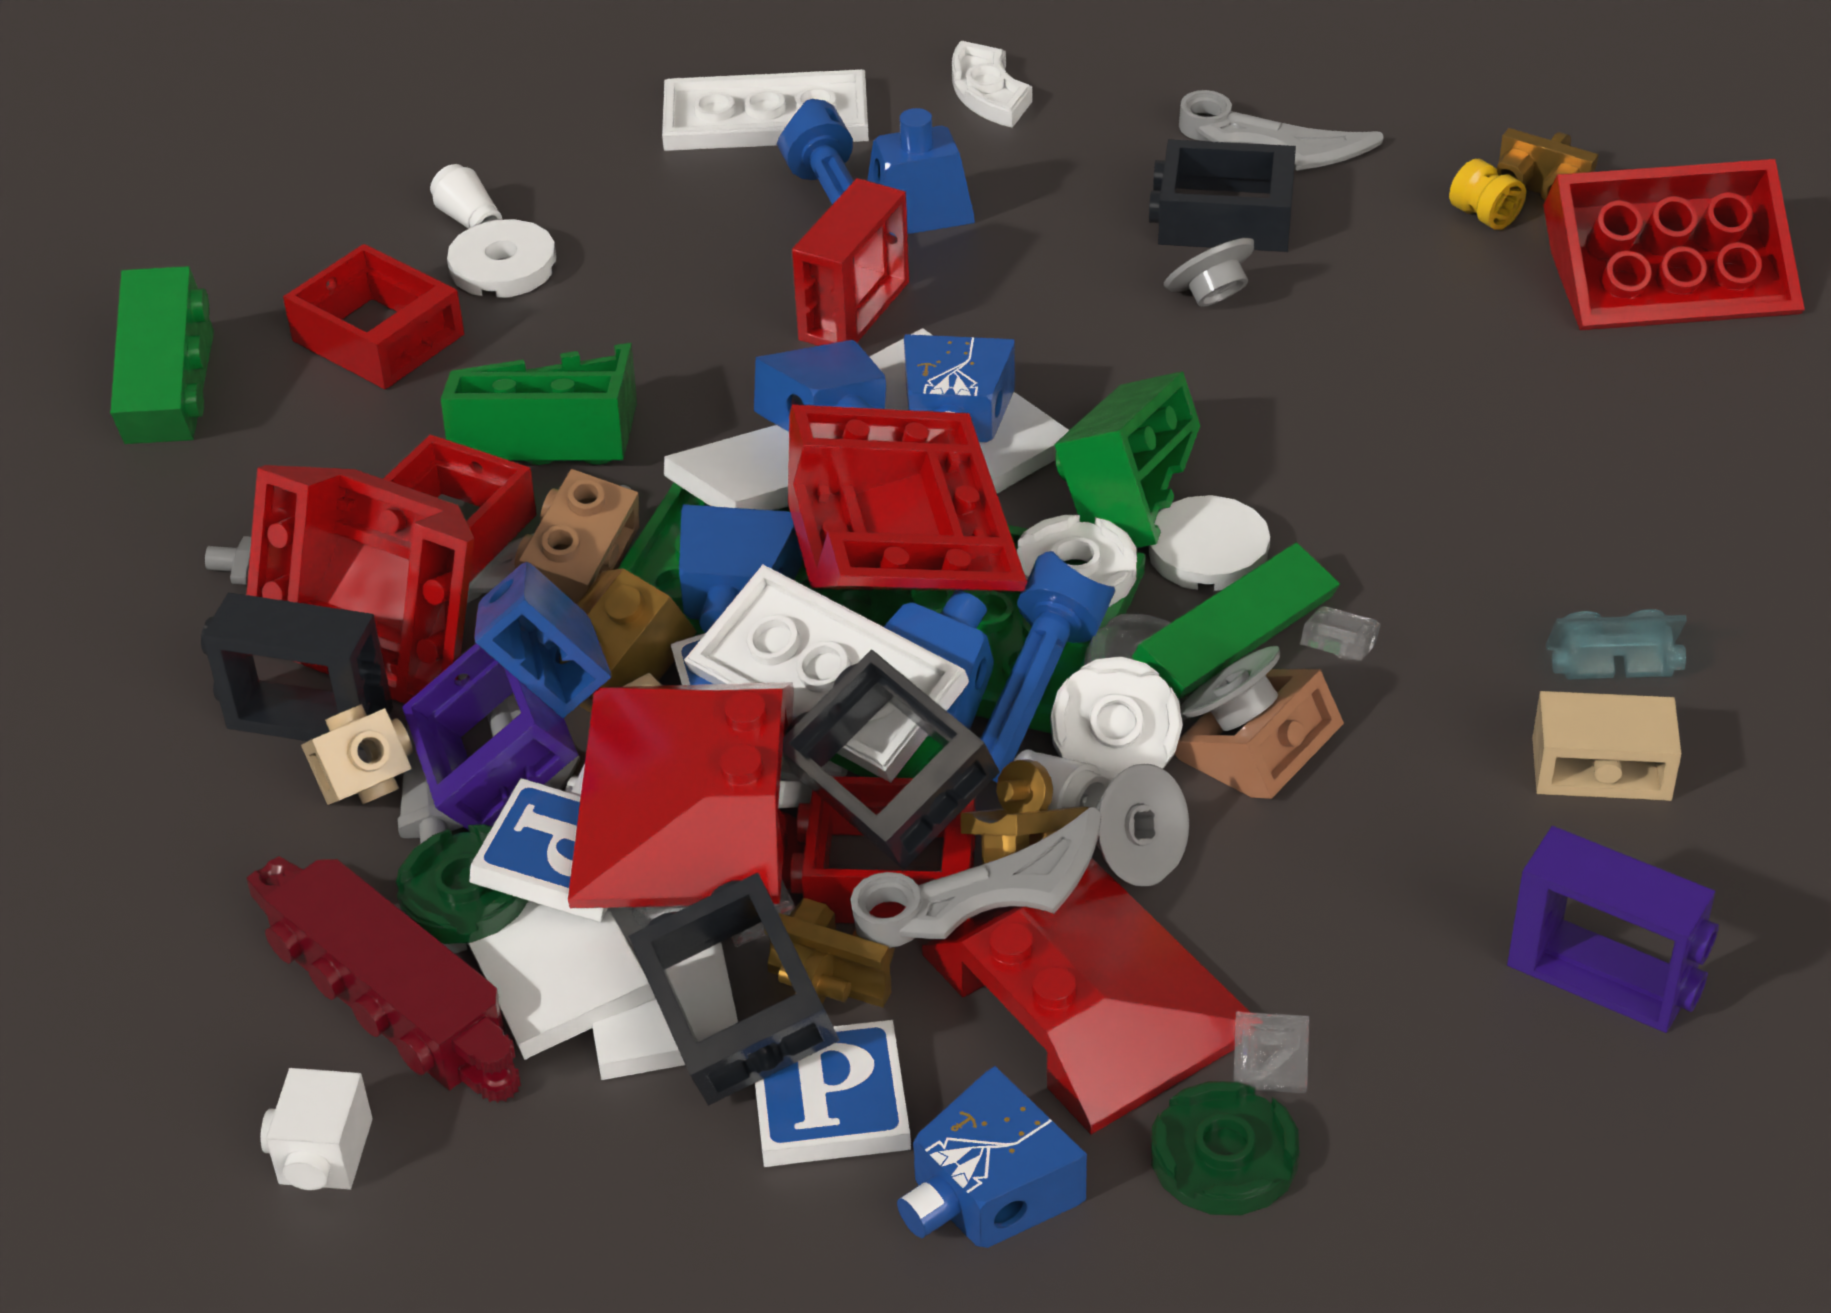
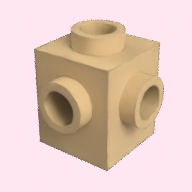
M361 704L325 720L330 732L301 745L327 805L358 793L362 804L370 802L399 789L394 776L412 769L407 759V756L413 754L408 733L398 718L390 720L385 708L367 716ZM358 746L362 747L366 752V763L358 756Z

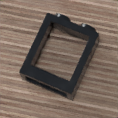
M1168 139L1165 160H1155L1153 190H1151L1149 223H1159L1158 245L1213 248L1232 240L1251 238L1254 240V250L1288 252L1296 146ZM1177 189L1270 194V198L1177 193Z
M228 592L214 617H209L203 626L201 648L203 653L208 656L214 678V697L217 701H220L227 729L310 741L330 732L325 721L326 719L358 705H363L367 716L384 708L389 716L393 709L374 614ZM253 655L327 666L333 691L259 680ZM358 746V748H357L358 750H364V749H363L362 747H360V746Z
M872 649L857 664H853L843 670L837 677L833 688L810 711L797 716L788 726L783 737L782 756L793 773L903 870L1000 773L987 746L979 737ZM889 701L944 748L876 816L822 767Z
M759 873L743 880L727 882L715 889L711 896L678 912H668L659 915L650 921L645 928L628 936L687 1070L708 1106L840 1041ZM762 922L796 994L698 1042L666 969Z

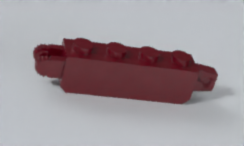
M277 856L270 860L265 867L255 870L246 878L251 897L268 917L270 927L265 930V935L278 957L288 964L295 960L309 972L313 983L325 997L330 1000L338 997L352 1008L356 1019L370 1035L378 1037L382 1034L397 1047L404 1062L416 1074L424 1075L427 1072L449 1091L463 1082L475 1093L482 1094V1098H487L489 1102L496 1101L499 1103L501 1100L507 1102L508 1098H514V1093L519 1092L518 1087L521 1086L519 1070L515 1068L513 1058L516 1057L513 1040L509 1039L508 1034L506 1035L499 1006L497 987L338 859L316 860L305 869H301L286 859Z

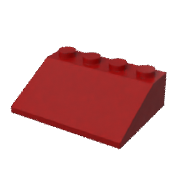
M1776 159L1558 174L1543 207L1551 254L1580 330L1802 314L1805 310Z

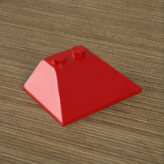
M792 404L789 414L788 505L811 588L836 590L1024 591L1027 580L969 413Z
M264 465L257 468L246 595L374 614L391 699L406 704L461 657L474 537L458 505L356 469ZM297 662L329 675L327 666Z
M793 682L600 687L594 692L568 893L570 909L690 906L711 896L713 891L719 886L730 881L743 880L756 873H759L773 904H780L784 848L778 806L783 737L792 722Z
M1091 858L1086 871L1073 892L1054 914L1031 907L1008 906L984 911L960 924L946 939H933L922 945V955L962 998L986 986L1047 1051V1089L1091 1135L1262 1033L1263 1024L1093 858Z

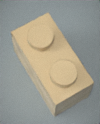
M1540 691L1532 737L1536 794L1672 801L1682 754L1675 697Z

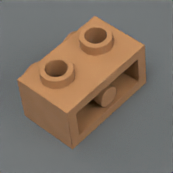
M570 469L560 489L552 488L547 494L541 510V523L534 535L526 534L521 540L515 556V568L525 562L531 563L577 604L603 571L616 570L639 529L638 492Z

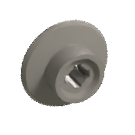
M1251 238L1232 240L1195 256L1174 270L1164 281V287L1171 292L1191 290L1200 307L1209 306L1234 295L1248 283V278L1241 263L1252 254L1254 240Z
M1270 646L1260 649L1217 673L1183 702L1180 707L1181 714L1186 717H1195L1211 711L1223 731L1235 729L1261 714L1278 697V693L1268 680L1266 674L1275 666L1280 658L1279 647Z
M1152 764L1130 766L1110 782L1095 807L1101 813V825L1096 844L1101 850L1106 863L1118 877L1135 886H1151L1162 881L1178 866L1183 857L1189 836L1188 807L1180 786L1167 771Z

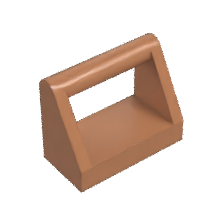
M1271 669L1266 676L1278 693V697L1273 704L1261 714L1248 721L1235 736L1220 735L1223 729L1211 711L1204 713L1179 738L1175 756L1189 766L1251 798L1272 799L1344 724L1320 669Z

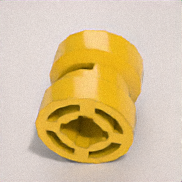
M1480 158L1472 159L1458 171L1453 179L1449 193V199L1453 206L1467 214L1476 212L1479 221L1494 230H1502L1509 226L1520 213L1526 198V188L1521 181L1508 174L1499 176L1494 166Z

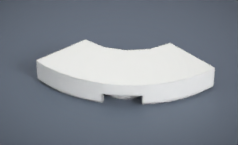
M960 41L952 57V83L957 96L970 110L979 116L1013 128L1032 103V86L1015 80L1006 73V51Z

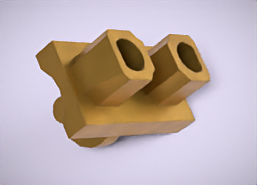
M1508 128L1502 135L1497 172L1499 176L1508 174L1521 181L1526 189L1541 193V197L1546 200L1558 174L1594 172L1599 154L1572 147L1571 136L1565 133L1557 132L1549 140Z
M1030 759L1016 760L1006 765L998 777L996 792L1003 809L961 813V834L982 835L983 865L1016 853L1041 841L1072 822L1089 807L1048 810L1052 801L1053 785L1047 769L1038 761Z
M803 898L789 916L778 913L822 1004L826 997L845 1002L850 997L882 1008L884 1007L891 994L890 964L895 947L889 948V946L860 938L856 933V929L852 935L835 930V913L826 904ZM764 927V934L768 936L766 929ZM770 940V953L767 963L768 972L779 975V982L792 986Z

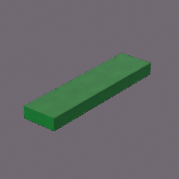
M1296 542L1139 643L1132 658L1135 661L1146 663L1157 671L1159 677L1166 681L1169 688L1173 689L1178 700H1180L1217 673L1330 599L1340 583Z

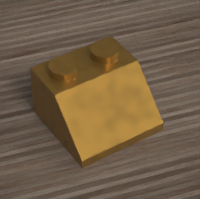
M626 569L603 571L577 603L591 619L611 671L612 677L601 687H623L648 673L659 681L675 660L671 644L691 638L697 632L669 595ZM560 654L559 663H560V664H564V663L568 662V661H562V659H561V654ZM594 693L579 705L590 713L592 711Z

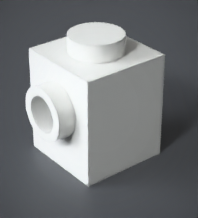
M289 1068L276 1109L269 1108L266 1111L261 1127V1147L264 1153H270L279 1184L293 1185L304 1190H317L320 1188L351 1190L373 1119L362 1074Z

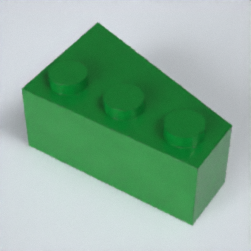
M190 266L121 270L110 414L124 444L194 440L197 419L203 416V388L214 329L209 318L210 308L207 291L205 288L197 287Z
M632 342L614 345L615 355L580 361L579 352L573 351L560 353L561 364L526 369L524 359L450 371L441 396L446 440L509 461H526L535 465L548 464L555 460H583L586 463L596 465L605 464L612 460H624L637 406Z
M1183 371L1119 385L1054 444L1056 448V467L1062 480L1068 484L1077 514L1080 515V522L1095 524V517L1110 521L1128 533L1136 548L1157 544L1161 530L1158 525L1154 524L1160 509L1171 507L1175 495L1171 488L1167 489L1173 474L1184 472L1201 426Z

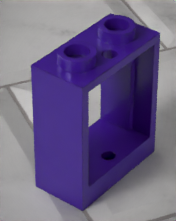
M477 643L402 707L435 808L468 830V825L485 824L493 827L521 778L544 785L578 756L565 719L560 717ZM460 674H468L463 680L455 679ZM514 693L521 714L468 758L461 737Z
M1551 826L1522 871L1507 966L1667 1033L1680 1009L1692 1012L1704 990L1708 972L1699 969L1698 965H1703L1707 960L1719 930V924L1709 921L1716 891ZM1568 897L1675 941L1670 963L1564 920Z

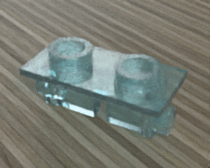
M1654 609L1636 611L1627 617H1601L1599 613L1592 611L1575 612L1564 618L1556 619L1546 642V650H1553V672L1555 674L1565 673L1568 680L1613 678L1615 675L1614 656H1623L1626 678L1672 677L1674 670H1684L1686 666L1684 645L1674 644L1687 619L1686 615L1665 616L1664 612Z

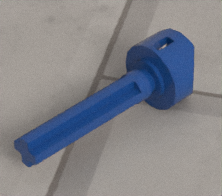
M806 100L786 125L776 144L792 173L801 179H818L833 205L854 182L845 166L853 151V138L834 105L825 100Z
M1054 551L1045 552L1037 557L1027 579L1025 589L1021 592L1017 601L1020 614L1032 627L980 738L987 746L1000 773L1006 765L1014 761L1066 643L1087 642L1095 638L1115 593L1114 586L1104 585L1083 576L1061 560ZM1000 773L993 779V781L998 782V777Z

